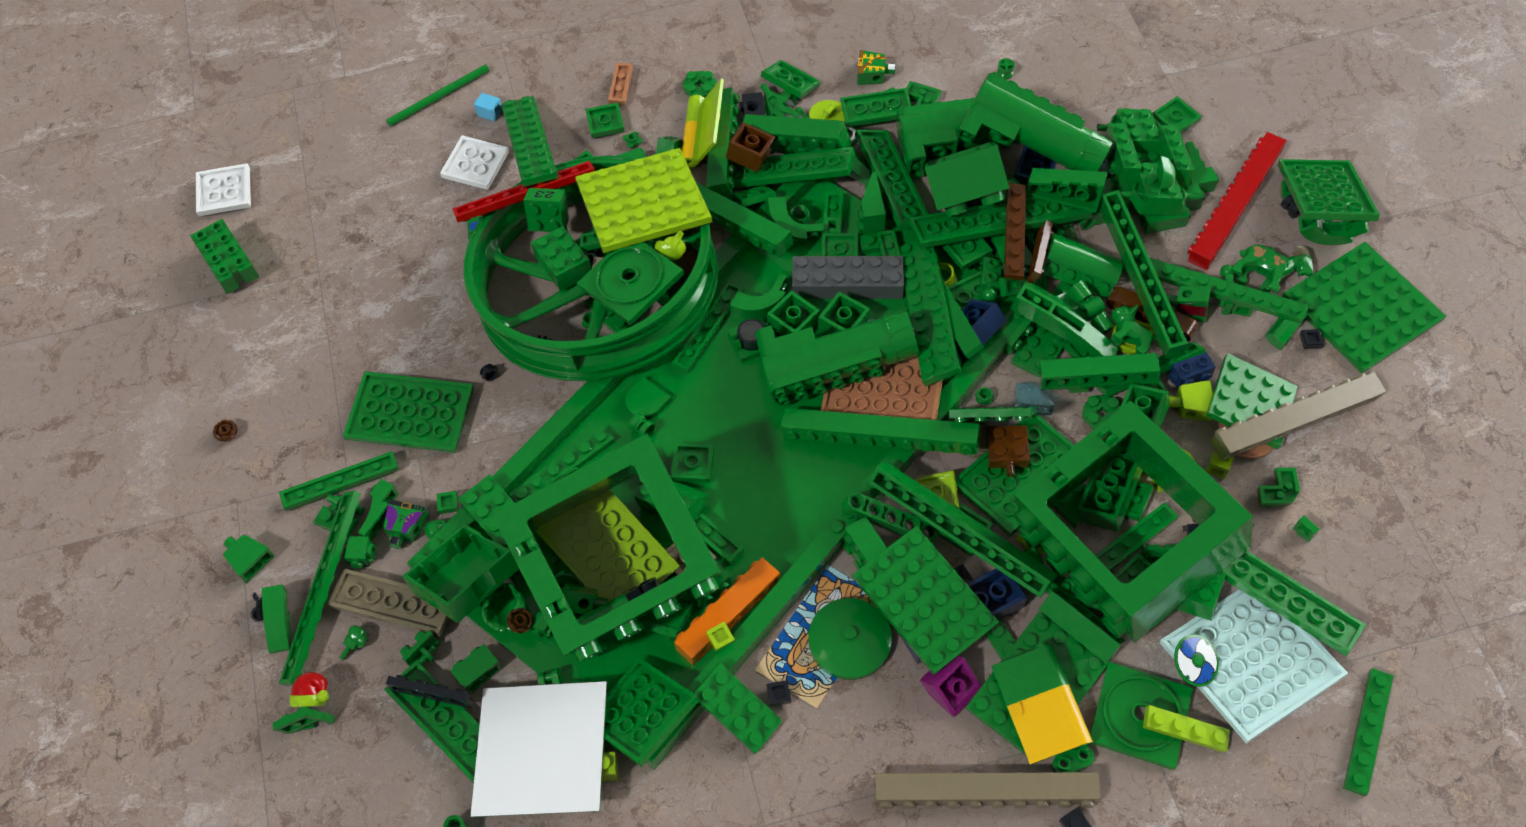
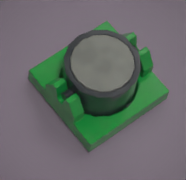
M763 318L757 320L747 319L741 322L739 326L728 329V334L741 362L760 356L755 332L768 326V323H765Z

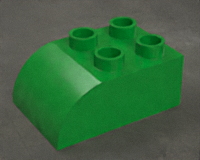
M993 141L925 162V171L937 210L945 208L947 217L968 211L966 201L979 197L983 206L1004 200L1002 190L1009 189L999 149Z

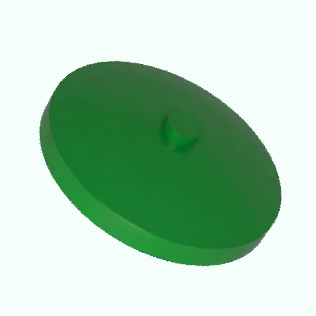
M843 598L828 603L816 613L809 627L808 643L814 661L823 671L839 679L858 680L874 674L884 665L891 650L892 633L886 617L874 605L860 599Z

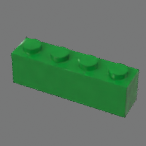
M1060 587L1052 590L1038 609L1045 617L1055 622L1104 663H1108L1126 641L1122 636L1117 639L1112 635L1100 618Z

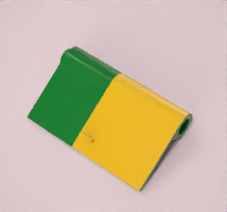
M1047 642L1040 643L1035 646L1034 650L991 666L1030 765L1066 751L1079 750L1093 744L1052 644L1048 645Z

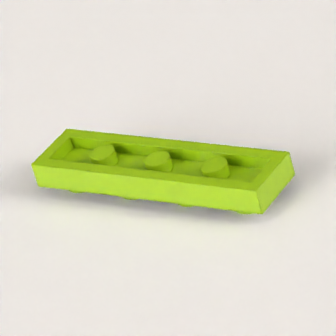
M1151 705L1145 707L1143 728L1224 753L1228 751L1230 730Z

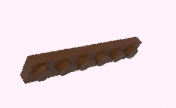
M1008 183L1009 189H1006L1004 278L1022 281L1024 278L1026 185Z

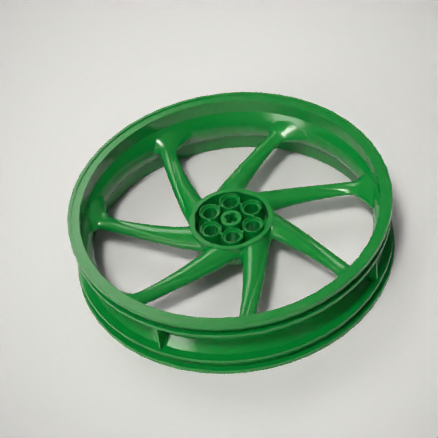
M623 156L586 157L555 165L558 172L590 161L594 170L598 171L634 161L637 158ZM577 182L557 188L565 190L567 206L583 202ZM524 200L483 215L469 239L465 252L463 271L465 287L470 301L480 315L482 325L491 343L504 357L518 367L539 376L563 381H592L612 378L630 373L660 359L683 342L703 319L711 305L718 281L717 253L710 236L709 223L693 227V230L683 232L681 240L684 243H689L698 253L694 268L687 281L672 298L664 293L657 300L662 306L657 312L629 328L598 338L609 309L594 299L590 323L584 340L552 341L528 336L513 330V328L583 296H590L580 289L577 283L562 291L559 290L544 301L512 317L503 316L493 311L488 300L489 283L496 265L553 282L540 263L503 255L510 244L528 228ZM676 233L662 236V241H664L668 237L675 236ZM578 238L574 241L580 247V238ZM602 248L584 251L590 261L591 268L594 257L606 256L609 253H603ZM629 272L623 278L630 280L636 273Z

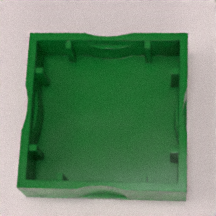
M463 524L446 538L438 548L419 561L402 577L413 594L459 623L519 570V567L509 549L495 541L486 539L480 532Z

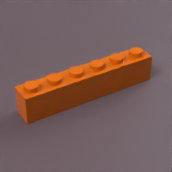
M763 557L758 562L754 561L750 565L749 571L737 577L730 589H725L715 603L707 606L705 613L700 618L696 617L691 622L690 627L685 632H680L675 638L676 650L693 666L713 647L706 635L707 630L724 621L729 630H731L780 580V572Z

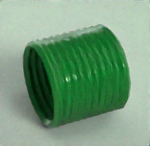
M796 205L790 210V217L795 222L809 224V210L807 207ZM802 216L804 218L796 219L795 217Z

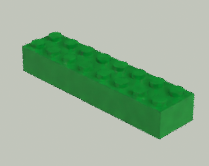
M1130 383L1120 408L1131 400L1161 428L1170 406L1169 391ZM1124 451L1120 452L1090 477L1077 507L1079 522L1116 532L1119 531L1143 472Z

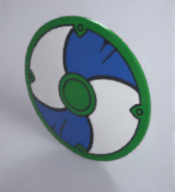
M1195 634L1185 636L1178 642L1174 652V662L1181 678L1188 684L1197 687L1210 684L1215 679L1219 669L1218 655L1214 646L1206 638Z

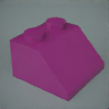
M957 656L935 675L929 670L920 679L928 694L952 717H955L982 687L965 659L961 656Z

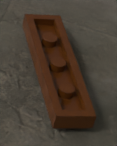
M1048 220L1043 223L1037 232L1026 278L1031 283H1034L1037 279L1039 280L1044 273L1042 267L1047 260L1045 254L1050 247L1048 241L1053 234L1051 230L1053 223Z

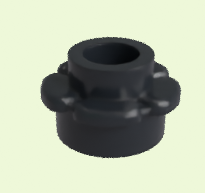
M486 364L481 368L480 375L486 381H493L498 376V368L496 365Z

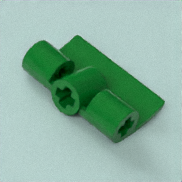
M1084 280L1073 285L1069 291L1056 296L1101 334L1104 335L1115 327L1111 318L1104 312L1105 305L1103 300L1098 296H1093Z

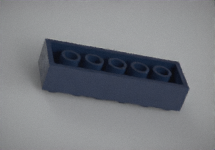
M996 568L967 583L997 620L1003 619L1022 609L1027 599L1017 582ZM901 637L916 663L919 664L920 662H922L920 658L915 654V652L911 649V647L906 643V641Z

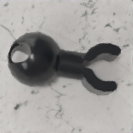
M254 592L252 596L256 606L251 610L250 614L252 620L260 622L264 620L262 597L259 600L257 593Z

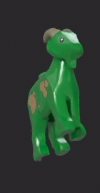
M1261 244L1252 245L1245 250L1239 251L1242 259L1238 260L1231 267L1233 272L1237 274L1235 283L1246 286L1247 274L1255 271L1257 274L1266 277L1259 290L1270 293L1271 289L1273 293L1278 294L1280 281L1289 276L1293 271L1296 270L1298 277L1301 275L1309 277L1313 274L1310 253L1306 247L1296 245L1295 249L1300 252L1295 251L1292 253L1295 256L1285 257L1272 247H1266Z

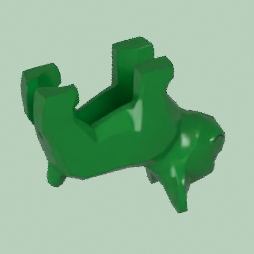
M1139 305L1131 308L1126 306L1114 308L1111 317L1117 326L1110 342L1117 348L1124 342L1136 345V353L1134 354L1148 353L1150 345L1156 339V335H1152L1149 330L1136 322L1135 314Z

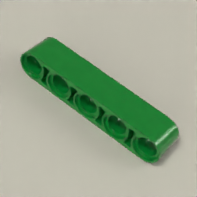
M852 493L842 502V509L845 513L859 519L866 516L871 524L898 535L904 536L910 531L906 527V522L911 525V529L917 526L923 534L924 529L929 532V537L927 538L930 542L939 535V530L923 519L863 494ZM851 500L856 502V508L851 505ZM869 507L874 509L875 515L869 512ZM888 514L892 516L893 523L888 520Z

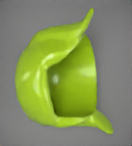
M679 231L675 236L668 237L664 241H657L655 250L672 262L680 259L686 250V245L681 240L683 232Z

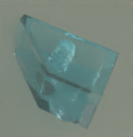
M1026 382L1016 383L1014 407L1036 406L1037 414L1052 416L1055 402L1037 385Z

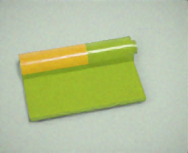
M723 79L718 81L705 98L700 95H692L688 99L681 152L689 169L695 168L716 144Z

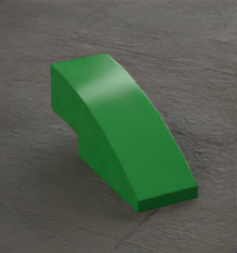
M282 584L262 588V608L268 652L272 654L289 651L291 648L287 590Z

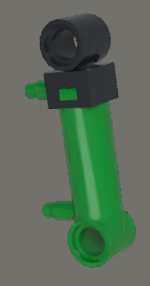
M656 577L650 578L640 583L637 587L634 586L622 592L623 594L575 618L579 624L586 625L659 586Z

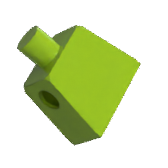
M1210 381L1179 386L1176 396H1169V408H1178L1179 417L1182 419L1211 422L1212 419L1206 416L1213 394Z

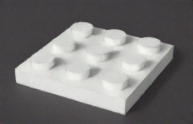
M462 135L440 172L441 178L489 190L509 153V149L506 146Z
M248 163L196 172V213L198 216L251 207L250 167Z

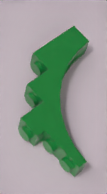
M1193 141L1186 142L1185 144L1195 169L1192 176V184L1188 187L1187 192L1198 193V200H1187L1179 216L1141 214L1139 221L1145 234L1186 227L1191 217L1190 211L1201 208L1205 200L1204 193L1215 190L1219 182L1218 174L1214 172L1213 167L1206 168L1205 162L1201 160L1199 150L1195 147Z

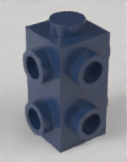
M1207 352L1172 364L1169 371V379L1175 384L1177 389L1184 384L1208 381L1212 378L1216 366Z

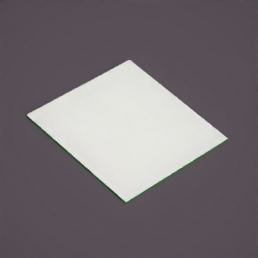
M607 681L484 688L471 817L600 811Z

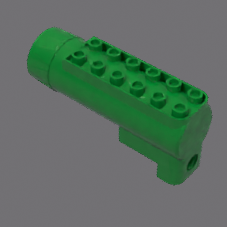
M997 72L988 73L956 133L959 139L968 144L972 143L977 133L1006 148H1009L1012 142L1016 141L1069 170L1098 171L1113 142L1096 131L1083 126L1085 121L1082 120L1080 115L1071 114L1063 106L1050 103L1049 99L1034 95L1032 90L1023 89L1012 80L1007 81Z
M975 97L916 106H904L898 110L896 118L898 144L905 167L911 178L924 177L923 166L925 162L954 154L957 150L969 149L992 142V140L979 133L976 134L971 144L962 141L956 136Z
M907 311L885 315L876 320L818 338L815 337L812 327L777 338L771 325L755 332L761 363L774 402L780 406L787 405L795 400L807 399L811 395L824 394L834 388L840 389L847 384L860 383L870 377H879L886 373L885 366L898 364L920 356Z

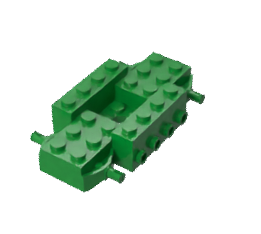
M1130 108L1117 109L1109 124H1097V131H1107L1105 137L1113 141L1105 157V160L1108 162V170L1112 175V183L1115 184L1116 190L1120 191L1122 198H1129L1139 214L1179 216L1187 200H1198V193L1187 192L1188 187L1192 184V176L1195 169L1178 126L1161 125L1154 119L1151 110ZM1161 156L1168 158L1176 171L1175 184L1168 189H1160L1156 169Z

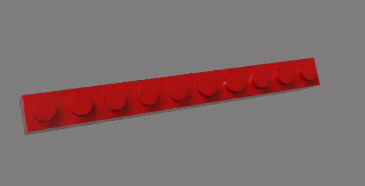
M1269 132L1263 138H1259L1256 143L1257 148H1253L1248 156L1250 158L1249 161H1244L1241 167L1242 172H1237L1233 180L1235 183H1230L1226 190L1228 194L1221 197L1218 203L1220 205L1219 208H1214L1210 216L1212 219H1207L1203 226L1205 230L1198 233L1195 239L1196 244L1192 243L1187 253L1190 255L1187 262L1206 271L1208 270L1278 159L1287 140Z

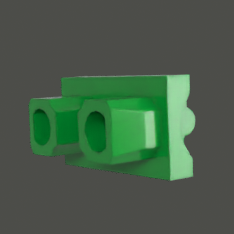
M420 630L414 638L417 643L413 647L405 645L400 650L403 656L402 659L408 666H411L416 660L421 665L427 659L433 663L435 658L432 654L441 644L431 631L424 632Z

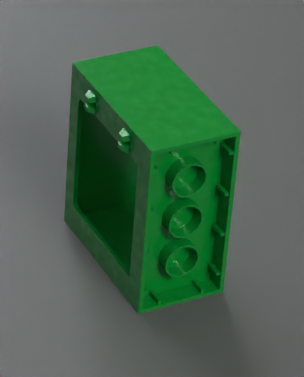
M1131 400L1014 494L1019 510L1013 516L1021 526L1018 532L1026 543L1032 548L1041 543L1042 548L1048 555L1045 561L1060 578L1067 572L1069 573V576L1076 584L1072 588L1074 593L1088 608L1095 603L1098 604L1100 610L1105 615L1101 620L1111 634L1117 639L1126 634L1134 643L1251 548L1253 516ZM1122 451L1199 524L1195 530L1130 583L1126 584L1121 583L1051 510L1052 507Z
M648 434L635 439L492 515L563 655L576 654L579 662L582 660L586 661L605 651L607 647L603 639L615 633L618 641L621 639L623 641L644 630L645 627L640 619L653 612L657 620H662L681 610L682 607L678 598L689 592H692L695 599L699 600L719 589L715 579L722 574ZM639 474L686 564L685 571L592 622L581 625L577 622L531 531ZM524 541H526V544H527L529 550H531L532 552H530V553L528 552V550H527V548H526V546H525V544H524ZM555 601H557V604L562 613H559V611L557 610V607L554 603Z

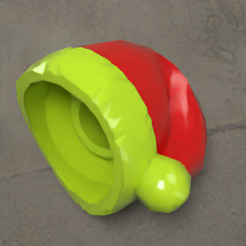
M307 672L298 676L291 688L289 696L290 706L309 707L324 705L330 697L326 691L328 686L327 679L316 672Z

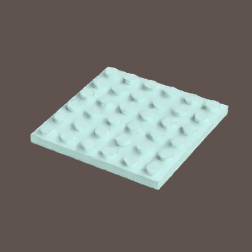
M1240 589L1218 602L1212 621L1195 617L1160 640V644L1173 659L1178 642L1188 635H1200L1214 646L1219 660L1218 673L1210 684L1198 688L1246 744L1348 675V672L1314 636Z

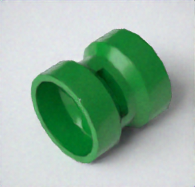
M641 413L636 414L628 425V428L633 432H637L640 437L648 434L650 437L656 427L655 423L650 420L647 421Z

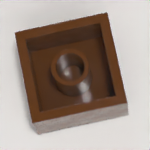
M743 123L729 142L726 158L758 172L771 153L775 136Z

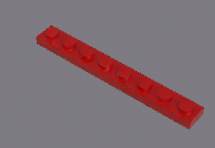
M587 161L558 171L557 179L525 187L521 184L452 209L458 223L466 222L473 217L483 216L493 210H500L510 204L522 202L529 188L557 189L565 185H572L576 182V176L591 173L595 170L591 162Z

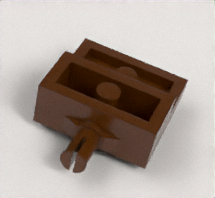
M987 426L988 468H1006L1007 477H1010V473L1011 477L1015 476L1014 468H1028L1030 454L1027 426Z

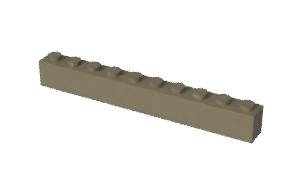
M1374 372L1368 375L1362 373L1352 381L1347 379L1341 382L1337 387L1331 385L1324 392L1318 390L1310 394L1306 399L1303 396L1296 399L1293 404L1287 402L1279 406L1277 410L1271 408L1262 413V416L1258 417L1256 414L1249 417L1246 422H1235L1228 429L1222 427L1214 432L1215 436L1210 439V442L1221 461L1373 402L1387 391Z
M1098 772L875 773L874 778L875 806H880L882 809H892L894 806H903L904 809H914L916 806H925L927 809L947 806L949 809H957L961 807L960 805H969L972 809L982 808L983 805H992V808L995 809L1004 808L1005 805H1014V808L1019 809L1027 808L1028 805H1036L1037 808H1049L1050 805H1059V808H1071L1072 805H1081L1082 808H1093L1101 799Z

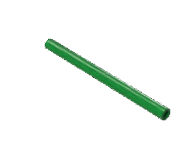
M484 64L386 119V122L390 127L488 73V66Z

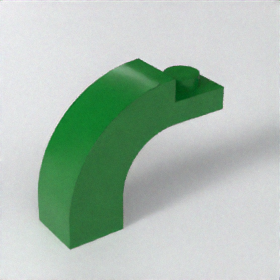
M786 197L767 198L764 202L767 219L791 231L793 242L803 243L807 239V235L809 238L819 237L824 231L823 223L800 224L795 222L787 212Z
M1298 217L1300 233L1307 240L1321 245L1353 242V237L1369 232L1368 222L1355 220L1350 222L1308 221Z
M780 273L771 290L764 295L750 296L737 291L730 303V315L743 320L767 318V313L786 296L789 287L787 276Z

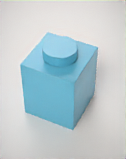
M481 93L474 103L477 116L496 121L503 110L500 98Z

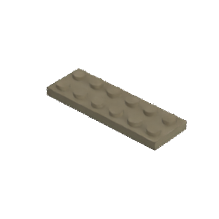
M345 568L327 603L329 608L417 631L427 632L429 630L434 635L440 637L449 619L448 616L413 594L407 584Z

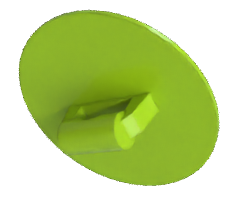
M834 100L817 102L811 107L809 118L844 121L841 103Z

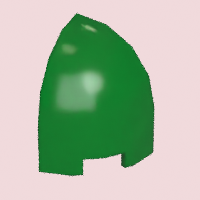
M1161 156L1156 169L1160 189H1168L1175 184L1176 171L1170 160Z

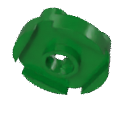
M689 71L683 81L684 93H687L689 96L700 95L705 98L716 85V80L710 71Z
M1104 395L1090 396L1083 406L1082 419L1085 424L1087 422L1090 428L1094 430L1120 409L1119 402L1116 398ZM1104 411L1106 414L1104 417H1101L1100 413L1097 412Z

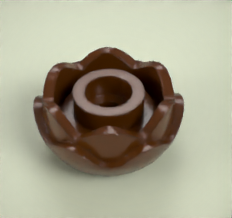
M224 419L214 426L213 435L218 441L228 442L236 437L238 427L232 420Z
M517 608L509 612L507 625L511 631L521 634L531 629L533 617L529 611L524 608Z

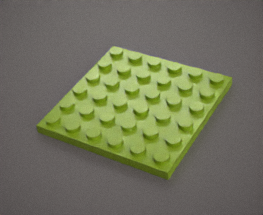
M680 148L575 177L603 253L712 222L711 214Z

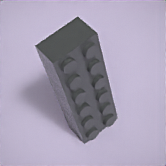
M793 256L792 291L803 299H833L839 291L852 299H903V256Z

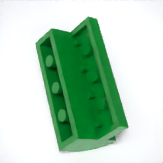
M1053 233L1049 242L1050 247L1046 252L1047 260L1042 267L1044 269L1043 274L1071 285L1084 280L1092 293L1108 298L1114 285L1118 283L1123 268L1122 259Z

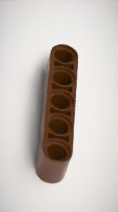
M1116 286L1107 299L1106 305L1112 310L1121 306L1131 308L1139 305L1135 314V320L1150 324L1137 293ZM1173 310L1187 342H1190L1198 328L1197 321Z

